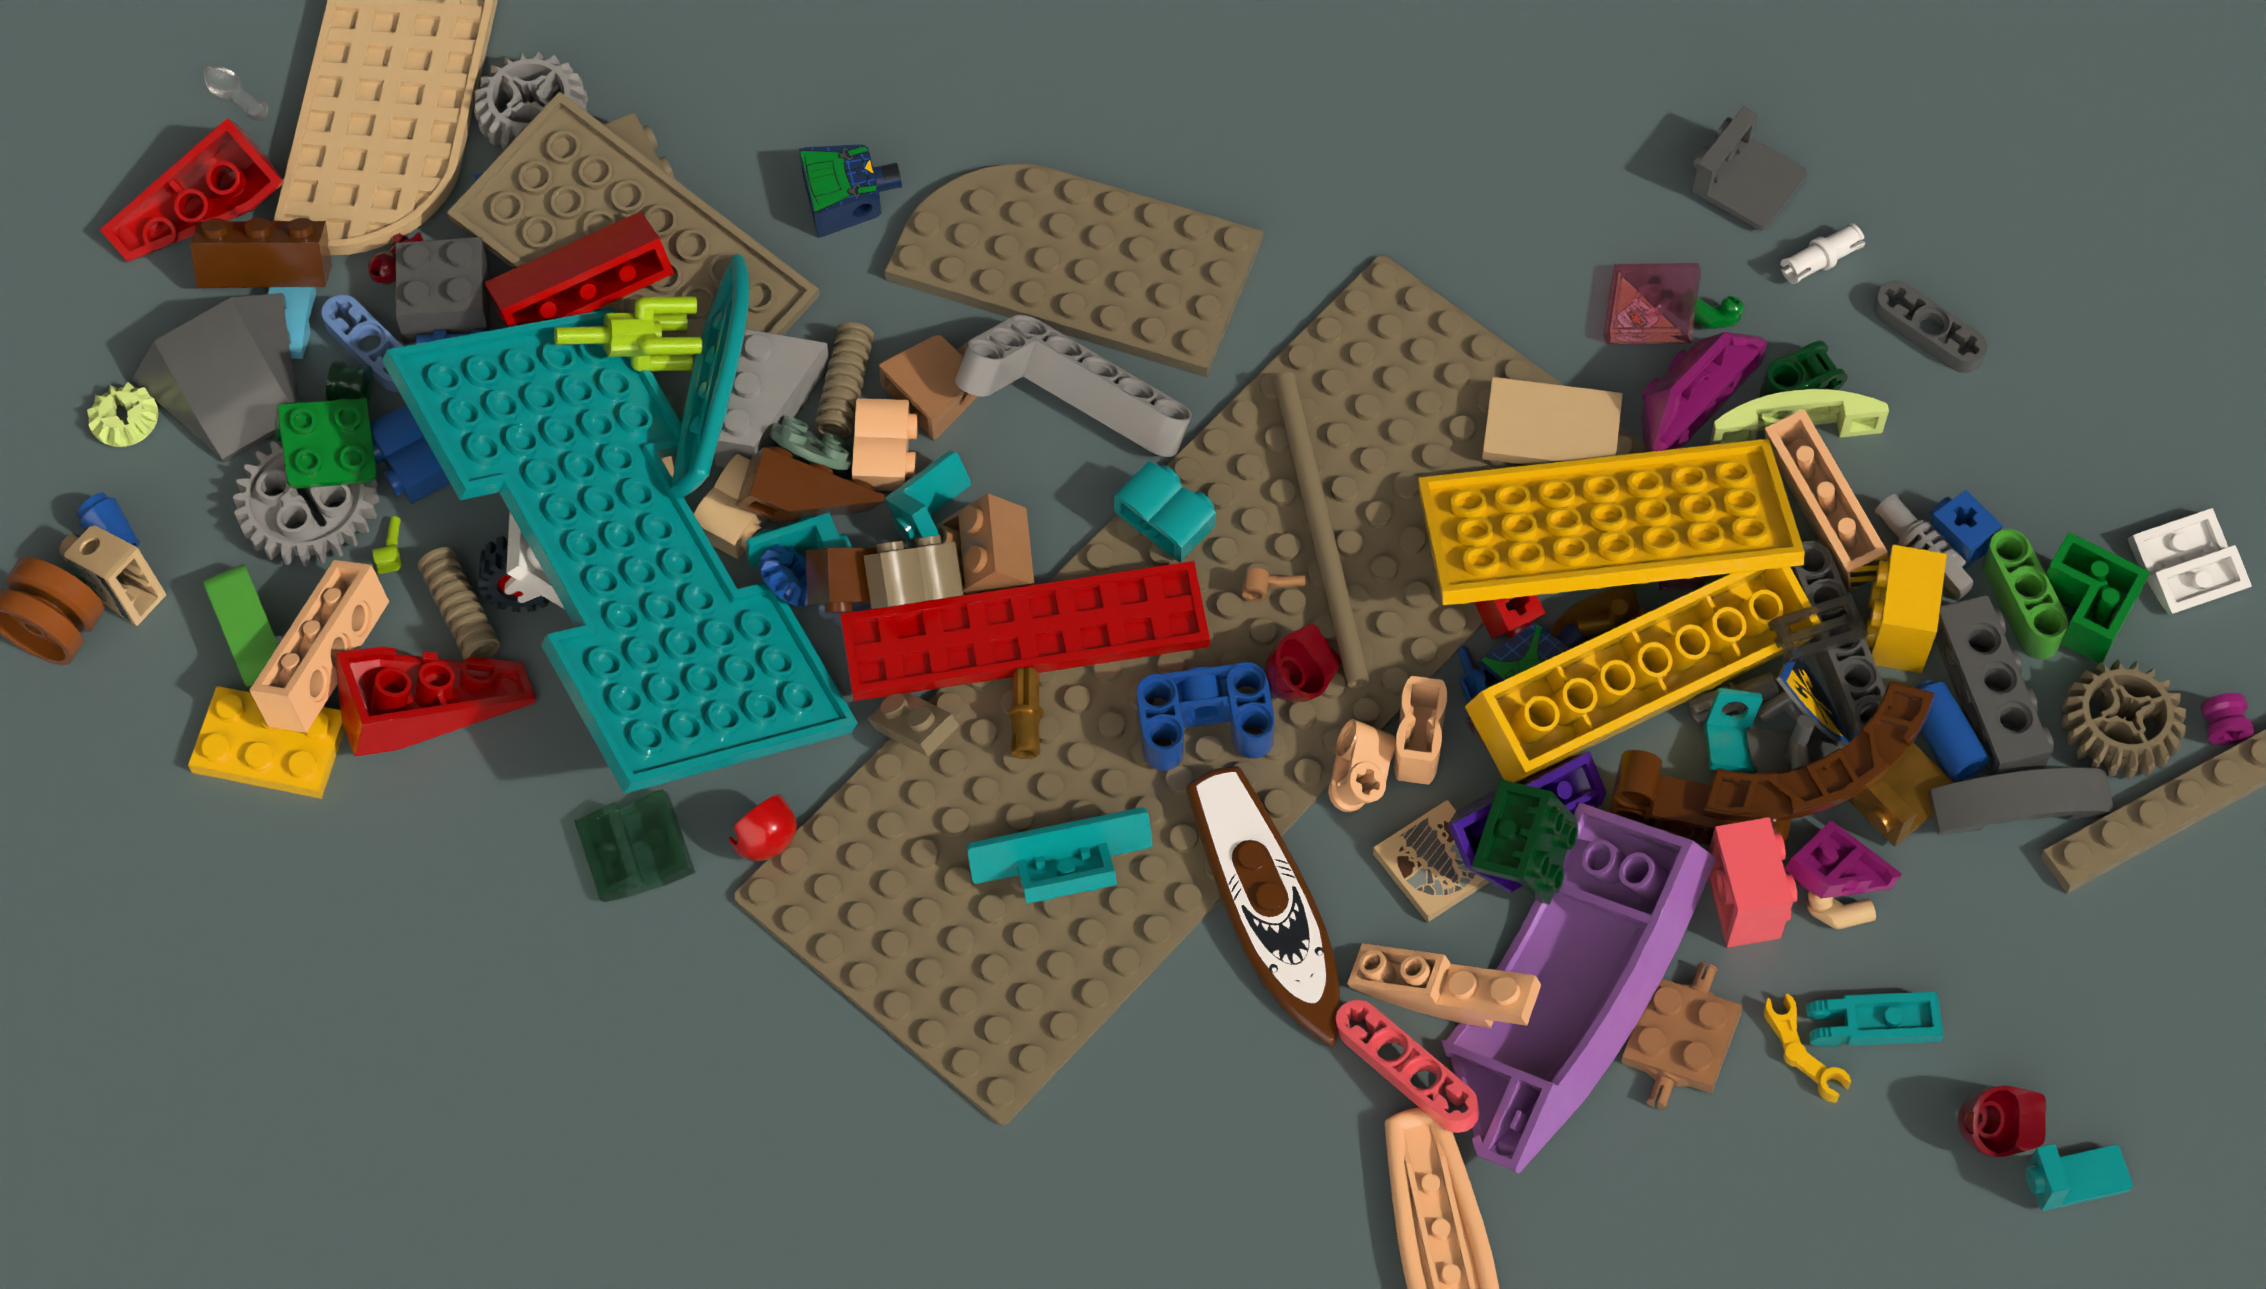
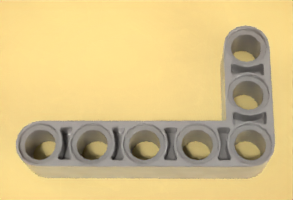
M1027 315L1013 316L971 339L968 342L955 378V383L964 392L985 397L1017 379L1025 377L1148 451L1164 457H1171L1177 454L1192 417L1191 411L1180 402L1040 320Z

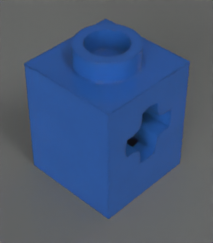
M1964 490L1954 499L1950 497L1942 499L1930 513L1932 517L1930 523L1934 526V529L1966 561V565L1962 567L1964 570L1986 554L1991 538L1996 532L2002 530L2003 527L1967 490Z

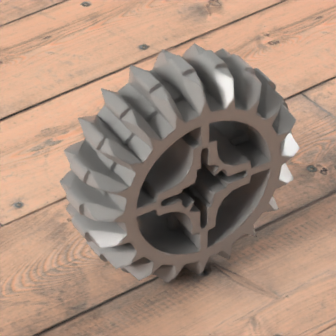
M539 51L533 59H528L521 52L519 60L514 62L505 56L504 67L500 68L491 65V77H481V89L475 90L474 99L476 104L474 113L476 120L479 121L480 131L484 137H488L489 142L494 148L502 146L503 151L559 91L588 113L586 107L588 102L587 93L583 89V82L578 73H573V68L570 67L569 63L560 65V61L555 55L544 61V56ZM509 99L510 102L506 104L507 109L500 113L501 107Z

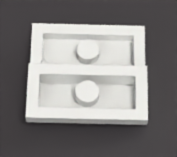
M2213 508L2134 534L2127 539L2138 565L2150 571L2147 582L2168 615L2252 587L2236 545L2228 547Z

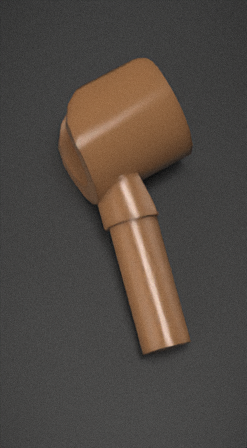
M1253 568L1246 575V580L1243 583L1242 597L1255 602L1265 600L1268 588L1305 586V575L1276 576L1269 575L1262 568Z

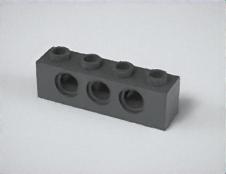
M1989 595L1940 606L1935 642L1964 715L1991 758L1990 763L1986 766L1988 775L2044 769L2054 750L2053 738L2048 727H2042L2036 713L2038 705L2033 689L2026 687L2020 674L2022 665L2019 654L2015 648L2009 647L2005 637L2006 625L2004 617L2000 610H1994ZM1971 645L1981 646L1987 652H1977L1971 647ZM1986 684H1995L2003 691H1993ZM2001 723H2011L2019 731L2008 730Z

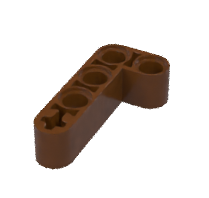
M1628 750L1621 755L1610 813L1693 840L1695 843L1709 846L1715 826L1742 822L1703 815V809L1711 785L1660 775L1662 760L1657 755L1644 750ZM1792 819L1771 822L1774 833L1780 832L1783 837L1785 853Z

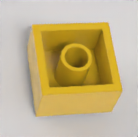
M1892 545L1888 561H1879L1876 580L1872 582L1868 607L1872 608L1870 620H1867L1864 637L1868 647H1870V652L1876 666L1922 674L1937 633L1947 554Z

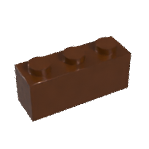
M214 218L204 222H197L190 242L197 288L325 287L332 267L326 221H312L308 218H296L291 221H269L264 218H255L248 221H225Z

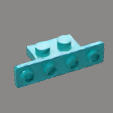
M1140 807L970 842L966 845L974 884L1019 876L1026 904L1117 885L1111 856L1151 848L1153 841L1148 810L1146 807Z

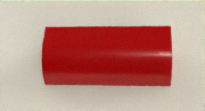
M642 211L484 283L507 328L592 312L674 274V271L660 237Z

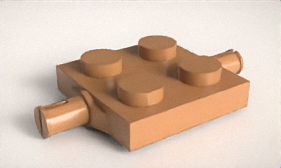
M1700 962L1691 985H1680L1662 979L1637 1025L1631 1032L1623 1053V1065L1644 1071L1655 1080L1650 1096L1647 1099V1104L1655 1108L1658 1100V1110L1666 1109L1673 1086L1692 1087L1712 1094L1742 1014L1743 1005L1717 997L1709 992L1714 976L1718 971L1712 964H1709L1706 972L1707 963Z

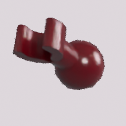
M416 232L414 237L409 240L407 235L405 236L400 233L392 237L394 245L388 252H379L371 257L368 263L370 278L376 283H382L383 285L394 283L396 281V243L424 241L421 232Z

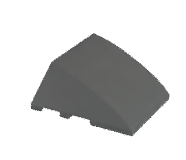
M283 293L230 297L154 340L132 378L139 387H145L152 398L224 462L231 460L276 434L275 419L279 404L299 402L295 370L292 368L289 349L291 338L286 326L284 309H287L285 296Z

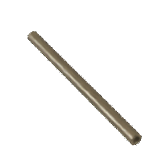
M1284 372L1274 378L1279 404L1347 685L1350 688H1360L1367 685L1370 679L1296 377L1292 372Z

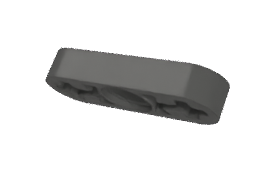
M1891 281L1881 286L1875 300L1874 311L1882 322L1957 372L1970 373L1981 366L1987 350V343L1979 332L1903 282ZM1896 299L1903 302L1902 305L1897 304L1894 307L1888 305V301L1894 302ZM1913 310H1916L1915 313H1914V315H1913L1912 320H1911V321L1908 320V319H1907V316H1908V315L1911 316L1912 313H1913ZM1926 319L1934 320L1941 326L1942 331L1934 335L1927 334L1920 329L1918 323ZM1951 333L1953 335V338H1949L1947 344H1944L1947 340L1948 334ZM1967 346L1973 349L1972 353L1967 352L1965 355L1958 352L1959 349L1963 350Z

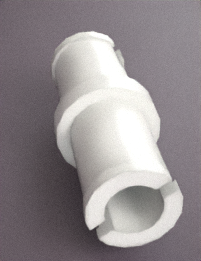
M1850 223L1845 228L1826 238L1819 236L1810 241L1809 247L1789 258L1783 259L1780 263L1783 266L1781 271L1788 282L1796 284L1801 279L1820 269L1824 271L1829 270L1836 265L1838 259L1863 248L1865 242L1862 241L1864 235L1856 224Z

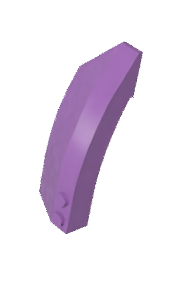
M1579 802L1574 813L1577 819L1576 823L1578 824V837L1574 847L1567 851L1563 863L1564 881L1558 893L1553 894L1550 905L1540 903L1535 899L1522 927L1496 969L1535 975L1541 983L1528 1025L1494 1021L1491 1028L1459 1023L1446 1041L1441 1039L1445 1054L1451 1059L1455 1075L1467 1084L1477 1096L1479 1118L1474 1127H1472L1475 1136L1472 1138V1142L1477 1156L1520 1173L1585 1101L1609 1068L1658 988L1683 938L1717 858L1693 840ZM1463 1103L1461 1106H1462L1463 1112H1465V1111H1466V1107H1465V1103Z

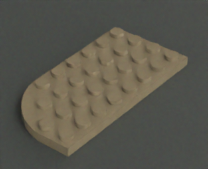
M1034 164L997 165L967 173L948 182L928 196L914 210L885 269L886 281L1011 318L1016 315H1027L1040 320L1062 334L1208 377L1263 241V231L1045 166Z

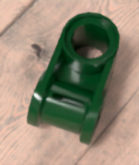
M1815 341L1796 352L1777 358L1769 364L1760 389V397L1793 390H1839L1847 381L1848 376L1843 369H1837L1827 354L1828 346L1824 341Z

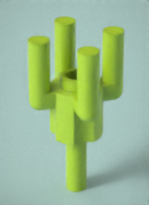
M695 296L641 297L635 303L634 313H606L604 316V326L555 327L554 342L555 345L603 344L604 351L607 352L608 357H631V366L638 372L642 370L691 371L693 367L692 354L702 353L701 337H662V331H686L688 327L687 314H696L697 299Z

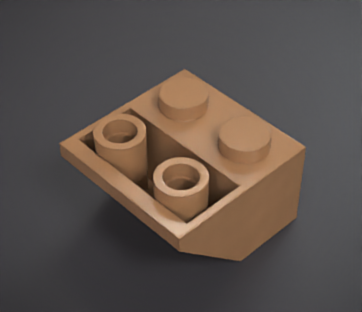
M987 493L935 525L941 537V544L956 543L963 595L1035 585L1027 508Z

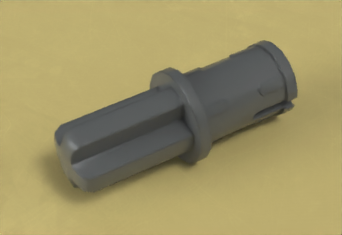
M1766 672L1764 675L1737 684L1728 681L1724 685V689L1760 693L1763 698L1762 703L1769 701L1779 694L1776 680L1771 672ZM1717 690L1694 697L1688 701L1689 714L1696 724L1705 722ZM1731 702L1726 704L1721 711L1726 715L1734 713L1737 716L1742 714L1743 709H1746L1747 706L1741 702Z

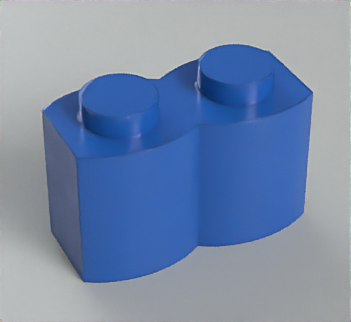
M406 404L370 423L375 462L379 464L384 461L390 469L384 475L396 496L404 493L409 502L413 504L450 484Z

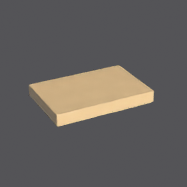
M1492 377L1482 459L1536 465L1616 456L1623 393Z

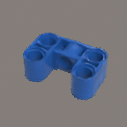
M1242 662L1217 667H1196L1186 671L1151 674L1143 678L1137 687V719L1142 750L1146 762L1152 768L1167 771L1180 764L1184 755V728L1230 722L1235 749L1247 758L1257 759L1263 757L1270 752L1273 746L1275 717L1268 678L1265 670L1253 662ZM1249 686L1256 691L1251 694H1243L1237 689ZM1153 698H1161L1166 703L1160 706H1153L1148 701ZM1254 726L1261 728L1263 732L1252 735L1246 733L1244 729ZM1161 738H1167L1174 743L1162 747L1154 742Z

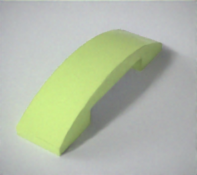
M1805 389L1775 393L1744 403L1714 421L1709 445L1755 440L1758 431L1765 430L1766 427L1802 409H1805L1814 425L1836 423L1839 438L1879 434L1883 432L1889 413L1888 404L1861 394L1829 389Z

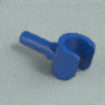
M1463 646L1457 650L1464 670V675L1460 678L1459 683L1468 704L1474 694L1490 686L1485 673L1476 670L1468 648Z

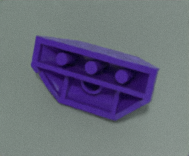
M1590 751L1565 759L1518 782V784L1552 791L1573 815L1579 802L1598 808V806H1602L1607 794ZM1496 789L1458 809L1448 823V826L1465 867L1508 893L1519 889L1523 885L1520 882L1477 872L1472 867L1497 791Z

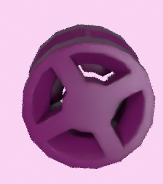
M2224 693L2213 696L2202 703L2200 708L2203 718L2208 720L2210 725L2206 731L2210 743L2214 745H2231L2244 741L2253 735V724L2245 716L2248 705L2244 695L2240 693Z

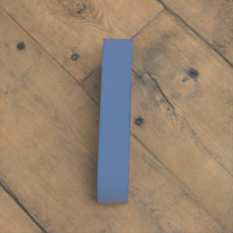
M336 295L328 299L321 310L328 333L386 390L399 392L382 359L387 349L403 346L355 298L349 295ZM340 312L345 316L350 315L354 325L352 330H350L349 325L342 318L336 319L335 315ZM366 336H377L381 339V343L374 350L364 351L358 348V343Z

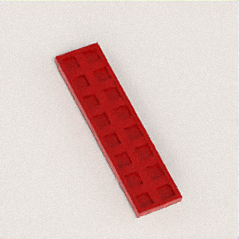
M1195 561L840 614L853 701L885 697L896 693L905 694L1013 677L1014 671L1018 668L1030 667L1036 669L1037 673L1210 647V637Z

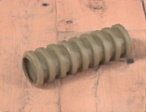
M843 322L836 328V337L833 340V349L830 353L831 359L828 362V371L822 387L823 394L820 396V406L817 409V418L814 422L815 429L822 435L827 432L841 438H846L853 432L852 424L855 422L856 400L861 397V388L864 384L863 378L866 375V366L869 362L868 355L871 353V343L874 340L873 331L864 324Z
M440 547L427 552L419 560L418 569L423 574V579L429 586V591L434 596L436 605L440 607V613L445 618L447 627L451 629V635L456 640L458 649L462 651L463 659L466 660L468 657L488 659L492 657L500 647V640L495 635L494 628L489 624V618L484 613L482 605L478 602V597L473 592L472 585L467 580V575L462 570L460 561L456 559L455 551L449 547Z

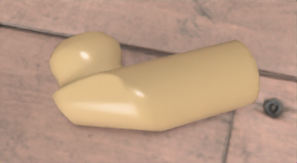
M1812 891L1808 893L1806 905L1811 916L1834 929H1844L1876 920V912L1871 899H1864L1844 905L1834 897L1821 899Z

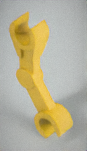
M1789 994L1785 995L1783 1003L1788 1013L1784 1015L1774 1012L1771 999L1768 998L1763 1010L1764 1018L1781 1040L1785 1062L1792 1067H1797L1818 1084L1819 1095L1824 1100L1837 1103L1840 1094L1829 1088L1827 1081L1836 1080L1844 1088L1849 1089L1851 1084L1849 1074L1838 1067L1827 1068L1806 1051L1797 1033V1007L1792 996Z

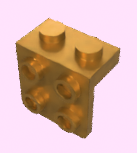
M1913 742L1903 757L1883 777L1848 801L1870 822L1874 829L1896 847L1933 817L1928 791L1933 788L1953 784L1954 782Z

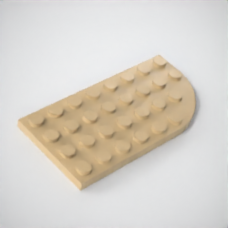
M327 0L274 221H291L296 218L326 221L329 251L331 255L335 256L362 253L383 247L394 242L392 238L394 235L400 233L406 236L435 214L447 200L459 177L475 106V90L479 88L498 0Z

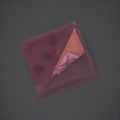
M1699 263L1614 264L1603 335L1606 344H1691L1701 277Z

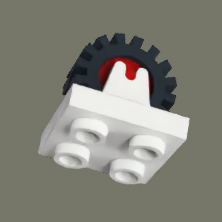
M510 513L508 541L504 535L497 537L496 544L490 541L486 544V549H482L480 553L478 587H480L479 592L481 596L486 595V601L491 605L498 601V608L505 610L508 605L513 606L512 612H520V607H526L528 612L536 611V604L544 608L548 606L549 600L565 609Z

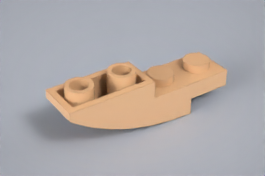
M1364 943L1360 947L1347 983L1351 989L1418 1013L1485 1028H1491L1494 1021L1527 1026L1541 987V983L1535 975L1451 964L1444 954Z

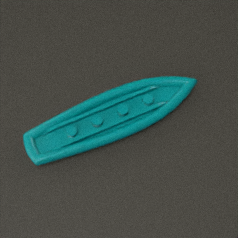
M735 254L731 257L722 277L701 335L702 353L696 354L671 485L672 494L678 498L685 497L695 491L709 476L723 422L727 415L749 309V272L746 260L740 254Z

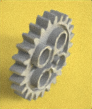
M270 442L273 453L269 456L259 451L255 453L259 462L258 466L244 465V470L249 479L242 478L236 480L240 493L233 495V500L237 507L234 513L239 525H241L240 528L245 539L251 538L250 540L256 551L264 548L270 560L274 559L281 552L285 565H289L295 556H300L303 566H307L311 555H317L320 562L324 564L326 563L327 551L332 550L341 557L343 556L341 544L346 542L356 547L358 543L354 533L357 531L368 534L370 530L365 519H375L377 517L373 505L380 502L377 490L375 489L378 487L376 478L371 483L303 488L309 500L315 503L318 514L326 523L325 526L321 527L315 521L310 508L304 498L298 494L297 489L291 488L287 484L283 450L276 442ZM284 490L279 495L270 496L275 491ZM335 502H344L340 506L329 507ZM304 522V524L301 527L295 529L290 528L292 525L296 523Z

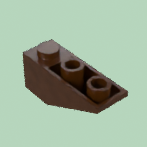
M764 447L750 458L736 506L779 522L797 520L809 515L819 516L825 513H830L833 516L869 512L884 501L885 495L874 491L873 486L859 479L846 480L833 475V470L825 465L818 463L806 464L793 459V455L785 449Z

